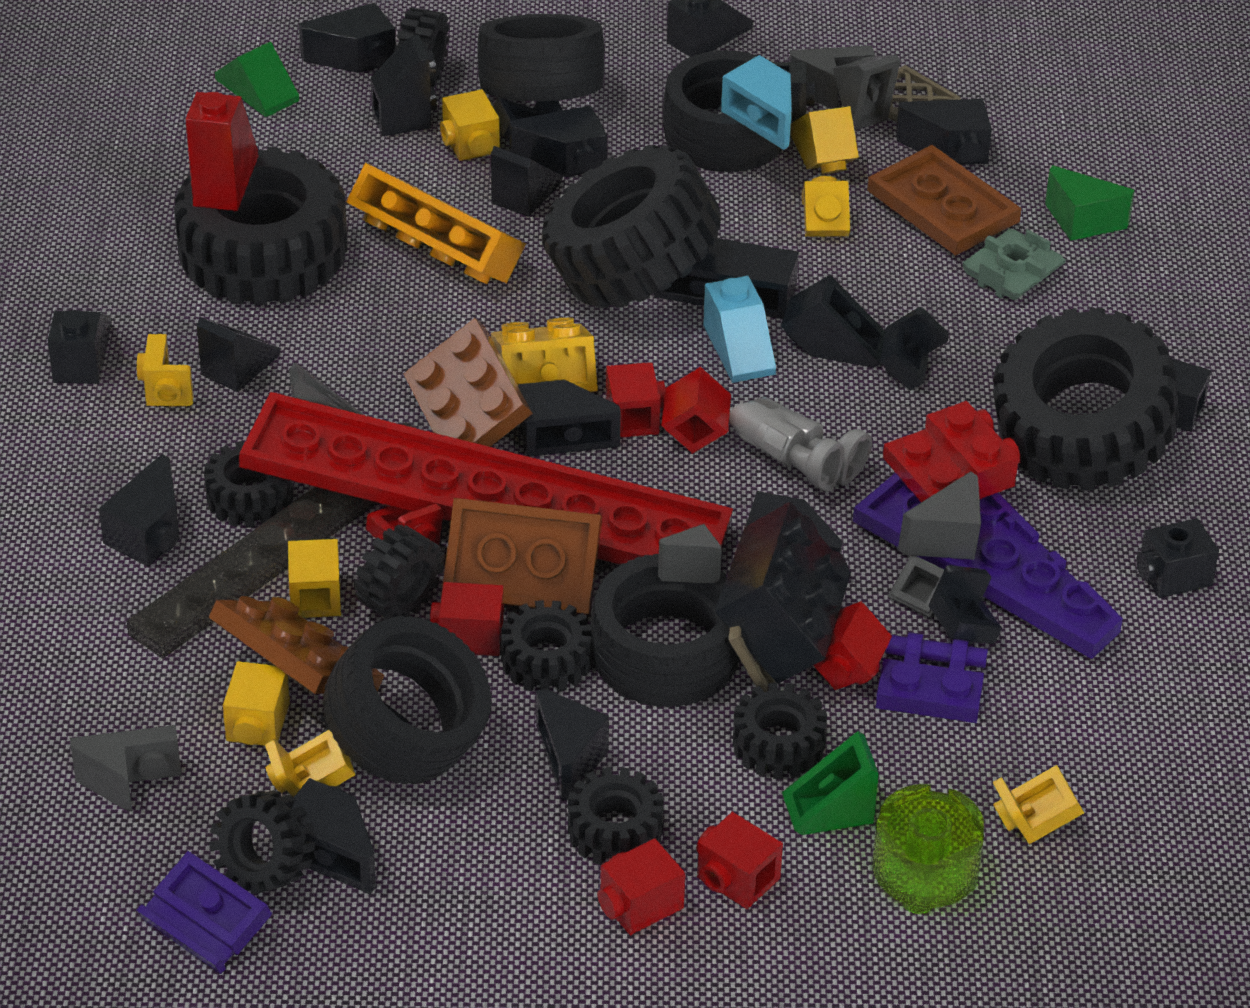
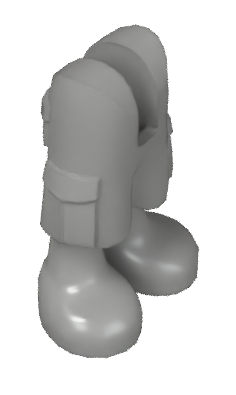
M764 396L753 401L738 404L730 411V424L739 434L740 439L765 450L788 467L793 465L806 475L811 484L826 492L833 490L836 483L842 486L849 484L864 467L872 449V437L860 429L849 430L839 441L831 438L823 439V425Z

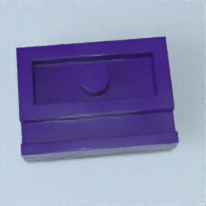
M189 851L185 853L152 891L155 896L146 906L141 904L136 910L145 922L219 974L225 971L226 967L224 965L233 954L238 955L272 915L267 904Z

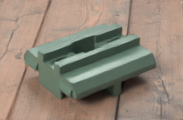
M1008 229L997 238L990 235L986 237L985 247L964 261L963 268L966 274L978 280V286L984 289L989 286L996 290L995 296L999 298L1007 296L1012 300H1016L1065 264L1066 259L1057 252L1050 250L1051 242L1031 230L1026 229V235L1017 230Z

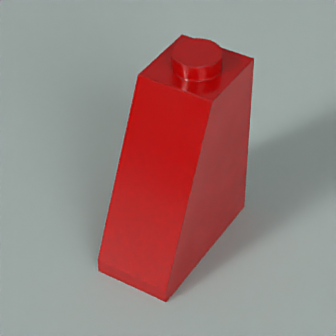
M196 92L185 118L193 206L238 211L258 159V149L242 97L224 95L219 92Z

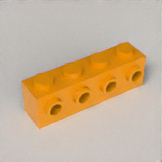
M368 163L364 164L346 203L365 212L362 218L363 221L383 231H386L388 225L398 229L395 237L418 249L422 242L431 246L430 256L450 266H453L456 260L467 265L463 273L485 284H488L491 277L507 284L526 246V243Z

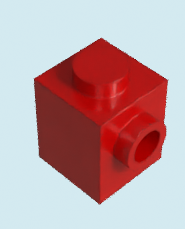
M653 362L606 366V400L620 407V437L660 434V409H663L666 387L664 380H656Z
M699 367L666 388L661 427L693 454L728 433L731 393L702 367Z
M444 582L441 602H432L430 622L437 623L439 626L453 632L456 637L463 640L465 645L470 647V650L475 655L500 656L501 628L504 622V585Z
M862 601L840 609L826 658L813 666L834 690L854 683L862 685L878 673L880 669L879 662L893 636Z
M733 811L717 826H709L698 840L696 846L698 853L697 878L702 880L712 891L724 894L747 910L781 878L783 843Z
M654 838L628 852L616 854L608 862L601 865L600 890L597 893L599 904L609 919H616L628 934L632 935L684 908L686 873Z

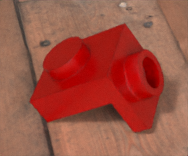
M433 504L416 511L388 506L367 514L366 530L375 539L378 537L383 540V532L390 528L394 531L396 525L404 527L406 525L439 545L444 510L438 504Z

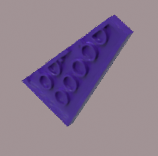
M894 473L854 507L853 522L898 547L903 514L921 502L900 477ZM999 493L979 499L981 526L974 560L917 556L942 569H945L948 565L987 570L991 580L983 597L1090 659H1093L1121 632L1123 618L1087 582L1077 581L1065 569L1067 561L1056 550L1049 552L1039 542V533Z

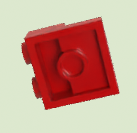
M964 401L926 415L924 430L885 443L883 459L920 502L925 501L969 472H973L978 476L979 499L1015 486L1017 468L1020 462V451L1012 438L1001 439L994 431L993 420L985 409L976 411L968 401Z

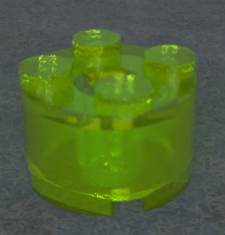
M931 784L907 786L889 795L881 806L875 829L872 858L874 876L886 893L902 902L906 910L915 914L928 913L932 908L954 904L965 898L976 888L984 841V818L977 805L963 793L948 788V794L930 791Z

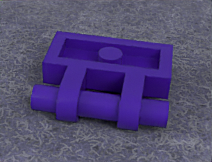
M908 632V637L892 635L893 637L885 650V654L903 656L904 661L883 658L875 708L977 723L984 673L967 671L965 666L985 669L988 649L968 646L969 641L953 639V643L925 640L923 639L924 634ZM920 659L950 663L947 668L920 664Z

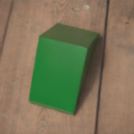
M271 41L235 58L215 72L216 81L236 96H241L244 102L264 117H268L299 102V94Z
M1052 165L1049 170L1045 205L1070 241L1127 229L1130 224L1135 189Z
M857 731L782 792L795 832L805 835L874 824L879 772L864 734Z

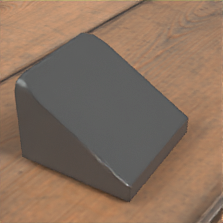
M704 524L660 539L658 577L661 581L719 582L722 554L720 544Z
M911 555L889 592L888 597L932 619L934 613L928 605L944 569L915 555Z

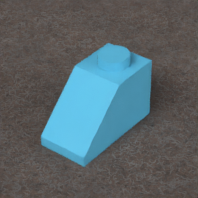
M758 55L723 75L721 111L784 150L790 144L792 113L791 74Z
M749 276L706 283L703 326L732 383L775 375L776 364L764 305Z

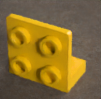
M574 318L547 320V327L529 328L528 322L505 323L501 325L502 331L491 332V338L517 386L518 384L565 379L590 392L598 391L594 337L582 324H574Z

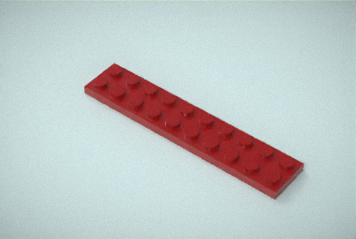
M274 392L269 393L239 453L240 468L409 511H416L433 504H438L444 510L443 519L451 521L454 498L601 515L603 519L597 559L617 564L627 563L629 560L644 557L645 555L659 554L660 539L702 524L715 537L722 550L733 513V508Z

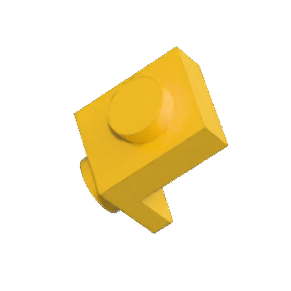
M819 176L811 181H804L801 200L804 205L805 237L849 236L848 181H837L832 176Z
M148 334L145 353H138L137 379L138 381H144L146 406H191L194 399L191 367L189 365H170L167 334Z
M330 730L325 731L289 753L275 739L265 744L271 762L266 766V772L277 791L281 793L288 791L293 798L309 778L325 785L336 787L356 775L350 757L344 753L342 748L340 749Z
M1057 765L1012 791L1002 777L993 781L1001 797V800L993 804L1008 831L1018 827L1029 844L1084 814L1082 807Z

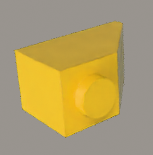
M850 106L808 112L791 123L790 135L807 169L821 168V174L846 171V164L859 158Z

